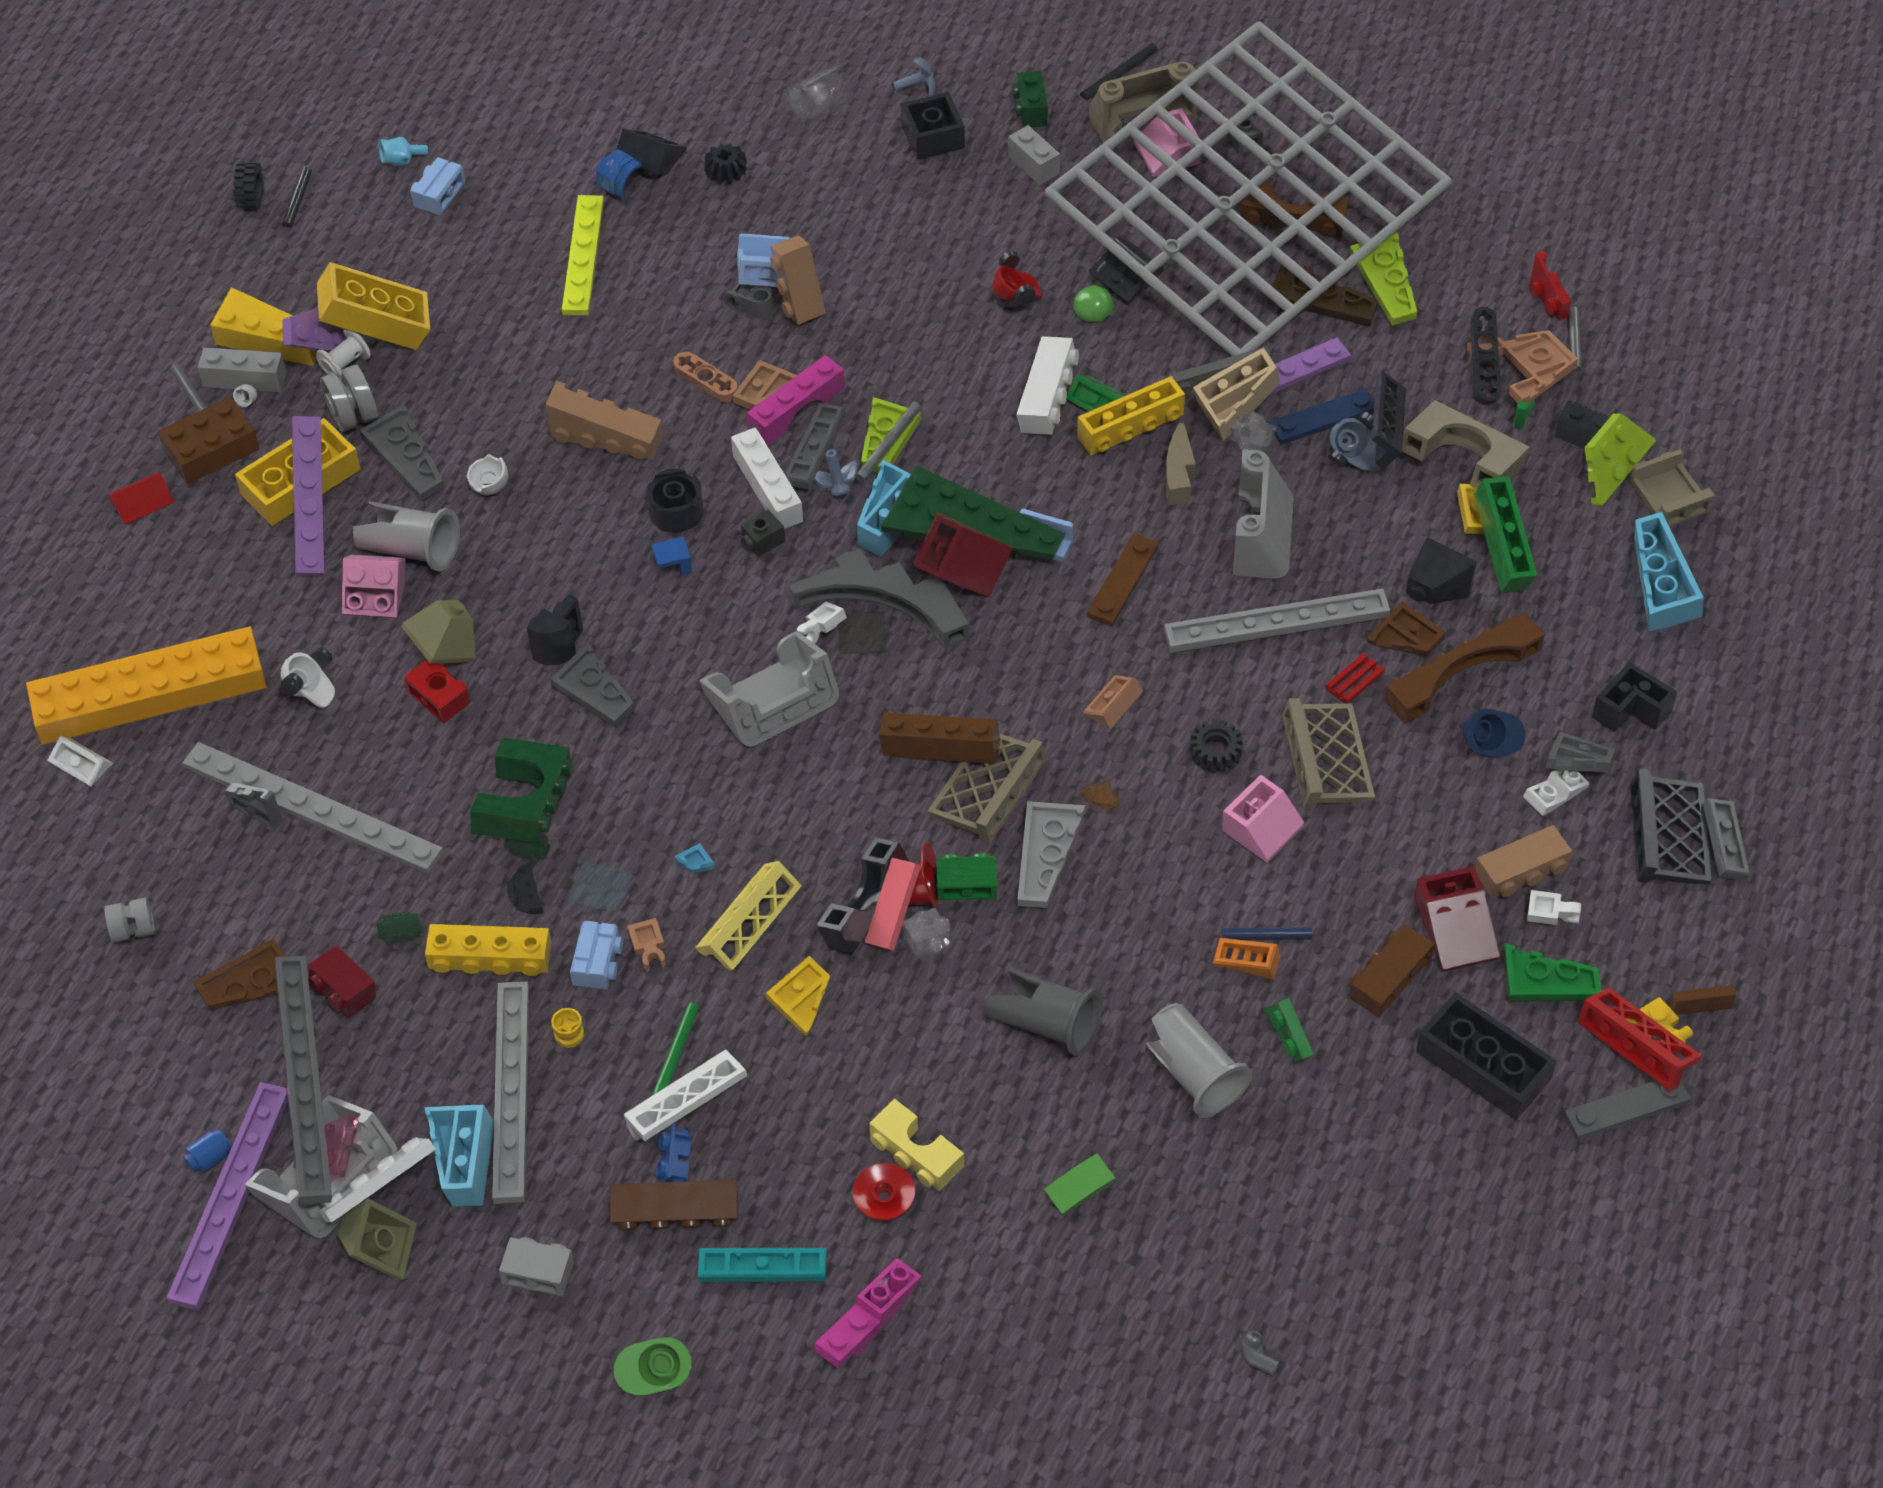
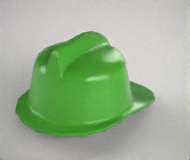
M671 1337L635 1343L626 1347L617 1356L614 1364V1377L618 1385L625 1392L635 1396L673 1389L681 1385L688 1378L692 1368L691 1356L685 1345Z

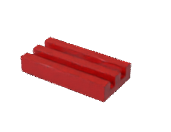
M1364 652L1326 684V690L1344 704H1349L1385 673V667L1382 665L1377 666V661L1374 659L1369 660L1368 654ZM1363 664H1365L1360 670H1358V671H1357L1353 676H1351L1346 682H1344L1340 687H1338L1337 689H1335L1340 683H1342V682H1343L1347 677H1349L1354 671H1356L1360 666H1362ZM1371 669L1373 670V672L1368 677H1366L1361 683H1359L1355 688H1353L1348 694H1346L1345 696L1343 695L1345 691H1347L1366 673H1368Z

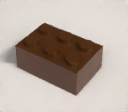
M231 397L158 431L164 452L187 485L260 450L255 430Z

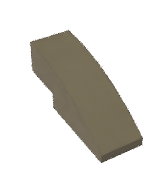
M1184 423L1177 425L1168 448L1166 461L1168 505L1190 502L1191 485L1189 480L1195 479L1196 463Z

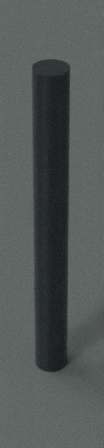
M1151 43L1080 93V96L1085 100L1090 99L1096 94L1102 83L1120 78L1156 53L1158 51L1157 46Z

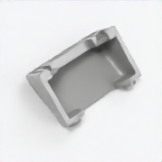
M1243 449L1238 500L1247 501L1251 506V512H1260V515H1245L1237 522L1233 575L1281 578L1289 570L1293 494L1264 452Z
M798 631L787 635L778 643L776 649L778 663L734 685H731L726 675L718 672L699 680L708 700L736 738L746 746L758 745L830 708L838 700L839 689L827 653Z
M328 1095L322 1101L333 1195L336 1192L342 1194L351 1187L350 1182L364 1173L367 1175L376 1168L375 1165L395 1154L397 1147L373 1112ZM295 1160L280 1176L273 1170L264 1168L257 1171L245 1184L254 1197L307 1234L316 1238L326 1237L342 1220V1216H340L333 1222H326L319 1213V1210L325 1206L324 1203L299 1205Z

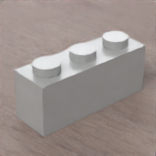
M203 348L198 364L203 387L236 389L240 385L248 384L252 385L256 391L281 392L287 373L282 353Z

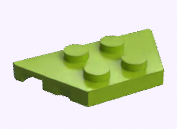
M1612 414L1585 446L1589 482H1594L1596 497L1591 498V502L1597 507L1604 505L1632 471L1633 467L1637 465L1656 442L1654 437L1623 414Z

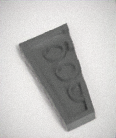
M405 404L360 430L364 441L421 501L444 488L443 480L431 456H429Z

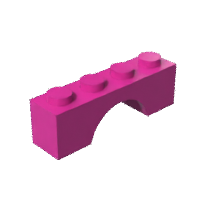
M823 356L747 412L748 430L756 427L768 446L787 432L793 417L807 403L814 400H821L826 403L845 389L844 369L828 356Z

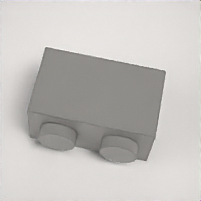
M1029 125L1008 136V157L1039 185L1060 174V153Z
M510 1237L499 1269L502 1284L563 1296L574 1264L572 1252L560 1244L545 1245L527 1237L520 1239Z

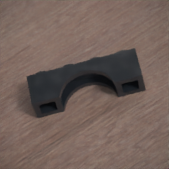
M875 837L861 858L862 878L854 898L844 906L831 903L816 925L830 949L853 954L868 932L891 858L909 862L899 842Z

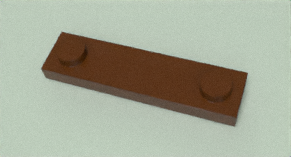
M1135 533L1132 535L1089 608L1087 618L1113 627L1158 550L1159 542Z

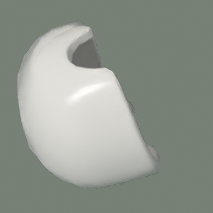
M490 454L484 459L476 460L469 467L467 473L471 489L485 496L499 493L506 486L509 478L508 469L501 457L499 459L495 458Z

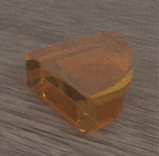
M1108 780L1081 789V796L1090 804L1092 803L1105 809L1119 807V801Z

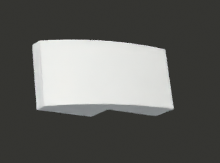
M1558 769L1550 773L1547 781L1527 788L1523 797L1543 816L1588 788L1590 783L1577 770Z

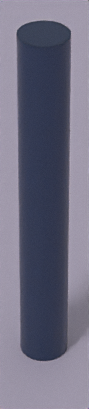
M1312 927L1222 928V938L1237 940L1312 939L1313 936Z

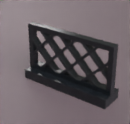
M1639 769L1630 783L1637 882H1650L1651 878L1690 884H1710L1712 879L1707 821L1703 807L1705 802L1703 783L1652 777L1650 770ZM1654 787L1663 788L1669 796L1662 800L1654 792ZM1682 791H1696V800L1691 804L1680 793ZM1673 798L1684 808L1679 814L1667 804ZM1659 809L1671 818L1666 824L1656 817L1655 812ZM1688 812L1698 819L1699 824L1694 828L1682 818ZM1674 823L1686 832L1681 838L1669 829ZM1661 833L1674 843L1667 849L1657 840V836ZM1692 837L1700 843L1701 849L1694 852L1684 841ZM1677 847L1689 857L1683 863L1670 853ZM1665 858L1675 869L1673 871L1660 870L1659 861ZM1692 861L1702 868L1703 875L1693 874L1686 866Z

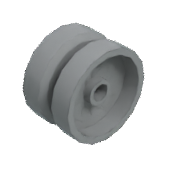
M355 364L342 370L343 382L335 373L320 378L326 404L341 432L356 428V416L364 424L378 419L373 395L358 365Z

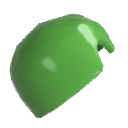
M1093 285L1082 289L1076 295L1073 309L1077 317L1082 321L1102 323L1107 316L1114 314L1115 304L1112 296L1105 288Z

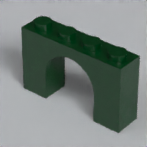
M502 738L495 754L496 778L528 782L536 785L539 789L521 797L478 793L470 810L471 834L540 844L544 833H548L550 830L552 814H556L558 811L559 797L565 794L567 777H572L574 772V760L570 759V747Z

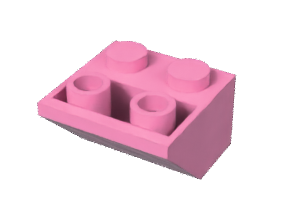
M1182 108L1169 111L1170 114L1197 135ZM1158 116L1142 131L1144 135L1176 162L1194 148ZM1134 140L1136 148L1153 177L1159 176L1168 169ZM1199 156L1187 167L1200 164L1201 156Z
M349 555L343 558L342 614L397 617L405 584L406 558Z
M1260 775L1223 811L1222 831L1268 863L1304 827L1305 823L1284 790Z

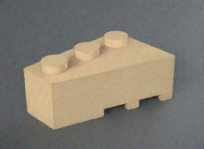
M1263 347L1199 383L1193 389L1198 404L1224 441L1281 382L1276 365Z

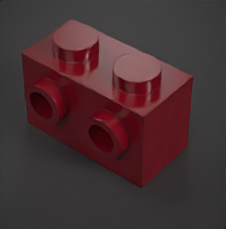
M337 945L308 964V982L311 988L316 993L321 992L327 998L330 1006L336 1012L341 1011L348 1019L376 999L375 981Z

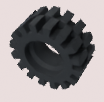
M237 162L233 174V194H235L234 201L236 206L243 209H260L261 200L263 199L262 195L264 194L262 166L259 162Z
M1212 719L1211 725H1209L1208 721L1202 723V727L1198 725L1195 728V732L1191 735L1190 756L1192 759H1195L1194 763L1197 766L1202 764L1201 769L1204 771L1208 767L1211 768V773H1216L1217 768H1220L1221 773L1226 772V767L1231 770L1234 768L1235 763H1239L1242 756L1243 737H1241V732L1239 729L1235 731V725L1232 723L1227 727V721L1222 720L1221 724H1217V719ZM1212 740L1224 742L1227 749L1222 752H1213L1205 746Z

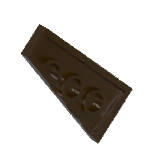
M1281 264L1273 288L1294 304L1311 289ZM1306 266L1302 267L1318 282L1324 279L1318 275L1313 274L1312 269ZM1335 282L1303 310L1371 326L1378 307V300L1351 287L1343 288Z

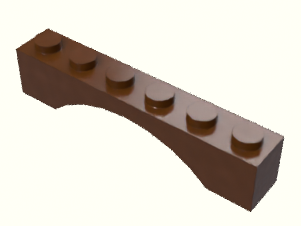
M1525 612L1515 617L1510 616L1493 629L1488 628L1478 637L1462 642L1456 649L1438 655L1433 661L1424 666H1417L1411 673L1402 678L1393 679L1386 686L1384 701L1401 721L1406 724L1428 712L1431 701L1438 689L1458 672L1473 665L1486 662H1520L1542 650L1545 634Z

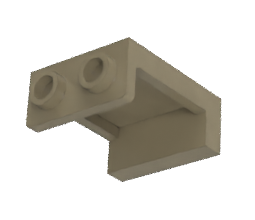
M1680 449L1671 453L1666 452L1660 457L1649 461L1639 462L1633 467L1630 483L1651 513L1662 512L1668 526L1711 511L1715 497L1710 488L1700 490L1682 465L1684 454Z

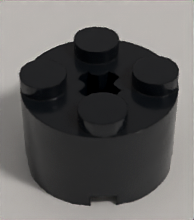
M667 469L656 474L651 484L650 482L648 483L646 494L649 516L659 530L681 532L699 524L704 508L701 484L696 476L693 475L692 477L682 469Z

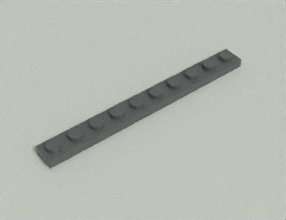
M306 956L275 957V973L299 1205L331 1203L332 1190Z

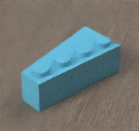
M1659 512L1636 519L1634 540L1649 631L1671 627L1702 617L1704 597L1663 513Z

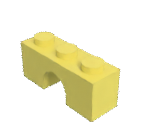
M896 1099L891 1101L869 1123L870 1139L874 1146L881 1151L887 1149L893 1154L894 1160L900 1167L912 1169L917 1173L918 1180L928 1188L933 1186L940 1191L964 1167V1153L942 1135L929 1145L921 1146L914 1144L910 1138L918 1131V1117Z

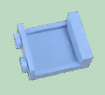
M739 234L737 251L738 283L777 287L776 280H778V275L771 265L770 257L773 255L770 246L790 239V237Z

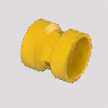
M562 1008L553 1015L551 1023L554 1039L557 1044L566 1048L579 1045L584 1038L582 1018L579 1012L572 1008Z

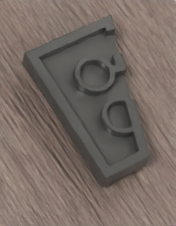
M589 643L551 678L553 687L614 727H617L634 710V702L618 681L612 678L605 664L594 654Z

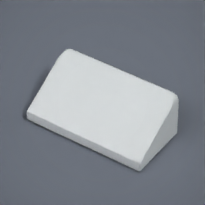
M61 735L47 760L90 786L113 764L73 739Z

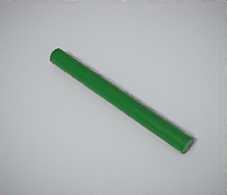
M690 1002L687 1004L652 1096L670 1084L699 1010V1006L695 1003Z

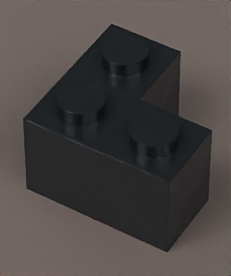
M1628 662L1596 697L1592 718L1614 732L1631 715L1657 729L1672 712L1677 691L1633 663Z

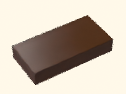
M1732 985L1677 991L1673 993L1669 1007L1676 1015L1732 1009L1736 992Z

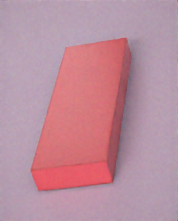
M891 858L864 943L894 951L921 868L920 865Z

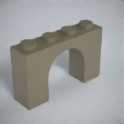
M1436 400L1407 425L1403 433L1402 452L1420 461H1423L1436 448L1443 445H1458L1477 453L1482 459L1476 463L1470 486L1476 489L1482 480L1486 478L1509 476L1510 480H1512L1524 466L1529 451V446Z

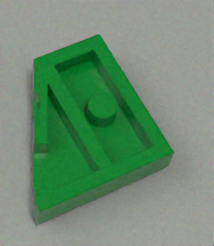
M1289 998L1263 1008L1282 1039L1283 1047L1289 1057H1293L1296 1062L1314 1055Z

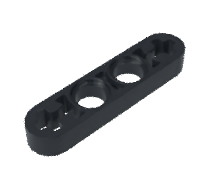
M1479 307L1474 311L1470 320L1474 396L1478 403L1492 405L1496 403L1501 393L1497 318L1492 309ZM1480 316H1483L1484 320L1488 321L1485 331H1481L1483 326L1482 320H1479ZM1486 339L1491 343L1492 348L1484 350L1479 347L1478 341ZM1487 363L1492 366L1493 372L1485 374L1480 370L1479 365ZM1486 382H1490L1488 390L1489 393H1492L1491 397H1487V394L1483 392Z

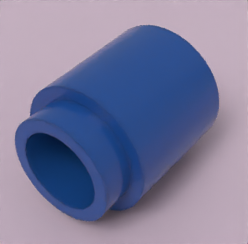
M219 1129L213 1133L209 1131L184 1149L186 1156L183 1159L192 1172L199 1170L203 1174L228 1156L227 1152L231 1150L232 1146Z

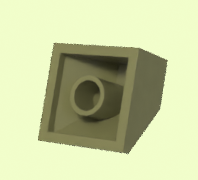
M437 600L403 622L401 626L429 663L471 662L476 658L473 618L459 600Z
M366 1198L343 1214L338 1237L350 1257L395 1279L404 1280L417 1223Z

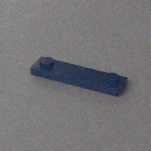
M1364 389L1271 420L1269 427L1280 445L1331 429L1345 418L1357 419L1362 412H1368L1372 415L1374 414L1375 401L1368 390Z

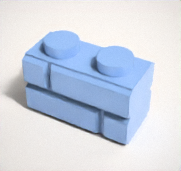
M437 157L431 166H426L420 181L415 182L411 187L410 195L412 196L414 207L441 215L465 183L463 167Z
M592 921L582 922L570 970L572 985L608 989L610 980H615L617 975V962H614L616 954L621 955L623 950V937H619L618 926L608 923L599 924Z

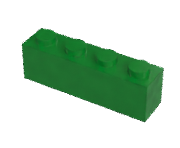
M1510 477L1483 479L1474 493V498L1501 593L1528 590L1537 577V572Z

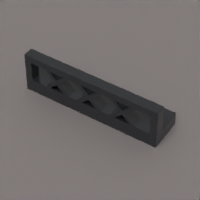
M1383 370L1377 375L1372 429V440L1377 443L1375 464L1382 469L1402 454L1406 388Z

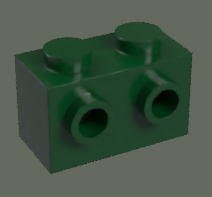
M1042 71L1017 73V83L1012 84L1013 99H1018V101H1015L1016 116H1021L1022 128L1027 125L1031 128L1048 126V105Z

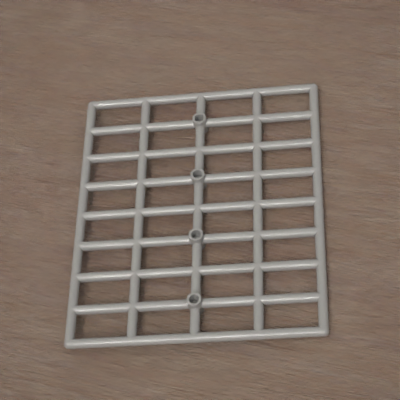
M1256 22L1047 187L1044 193L1046 197L1231 356H1235L1260 347L1452 184V179L1262 22ZM1258 33L1296 64L1294 68L1281 78L1277 77L1242 48L1244 44ZM1232 54H1235L1271 84L1269 88L1255 99L1216 68ZM1306 72L1344 104L1333 113H1321L1288 85L1302 73ZM1209 74L1246 106L1228 120L1190 87ZM1279 92L1318 123L1317 126L1302 138L1263 107L1266 102ZM1181 94L1220 126L1204 140H1201L1164 109ZM1351 110L1391 142L1375 156L1335 125ZM1255 113L1293 145L1282 154L1275 153L1270 155L1237 126ZM1155 115L1194 147L1177 162L1138 130ZM1228 133L1267 165L1251 180L1211 148ZM1332 135L1366 164L1350 177H1347L1311 147L1310 144L1319 136ZM1128 136H1131L1168 168L1151 183L1112 151L1113 148ZM1400 149L1434 177L1438 183L1421 196L1387 168L1383 162ZM1302 152L1340 185L1325 198H1322L1284 165ZM1203 154L1239 184L1241 188L1230 197H1218L1185 168ZM1102 157L1142 189L1124 204L1085 172ZM1373 170L1413 202L1399 216H1394L1357 185ZM1176 175L1215 208L1198 223L1158 190ZM1269 177H1281L1315 206L1297 220L1258 188V186ZM1076 178L1115 210L1097 226L1058 193ZM1349 191L1388 223V225L1373 238H1370L1331 205ZM1247 195H1252L1288 226L1273 241L1266 238L1232 209ZM1151 197L1189 230L1177 240L1168 239L1166 241L1134 214L1132 210ZM1324 213L1363 246L1348 259L1344 260L1308 230L1306 226L1320 214ZM1122 218L1162 251L1145 266L1139 263L1105 233ZM1229 219L1263 249L1244 263L1207 232L1206 229L1217 220L1225 221ZM1296 234L1337 267L1320 282L1279 249ZM1196 237L1236 269L1220 285L1216 284L1179 252ZM1270 256L1274 257L1311 289L1294 304L1253 271ZM1164 263H1177L1210 293L1191 307L1152 273ZM1244 277L1285 311L1268 326L1264 325L1227 293ZM1218 299L1258 333L1241 349L1200 315Z

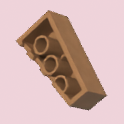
M556 381L546 402L551 438L561 443H578L585 448L597 447L606 449L612 454L625 453L632 455L636 459L654 458L663 437L661 419L629 407L624 411L619 409L613 401L604 398L603 402L588 397L589 392L578 389L576 393L565 389V383Z

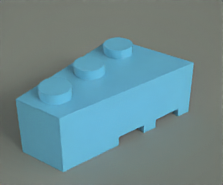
M883 459L878 476L873 482V489L869 499L867 498L857 523L858 545L879 557L902 534V532L890 531V534L880 532V529L911 475Z
M484 1105L424 1107L429 1121L430 1137L436 1149L435 1160L444 1194L453 1207L482 1206L494 1129V1121Z

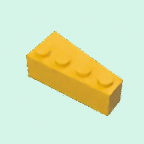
M231 287L210 325L216 345L238 350L282 353L283 360L313 366L317 360V351L283 346V319L292 315Z

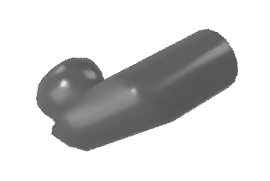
M1249 1331L1246 1333L1245 1338H1243L1241 1345L1246 1362L1250 1366L1274 1376L1280 1362L1264 1355L1261 1344L1263 1341L1262 1335L1257 1331Z

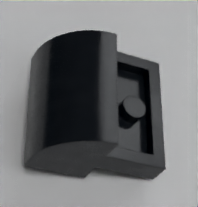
M1121 235L1113 239L1143 266L1152 260L1151 257ZM1105 247V253L1088 270L1089 274L1129 305L1144 288L1147 289L1150 285ZM1159 267L1152 274L1158 277L1164 271L1163 267Z
M568 594L562 602L557 603L553 613L542 609L536 617L529 621L527 632L534 661L543 665H560L568 662L576 655L574 641L583 632L578 598Z

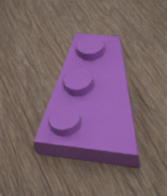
M317 307L283 319V346L315 351L322 349L329 353L345 340L344 328L319 321Z

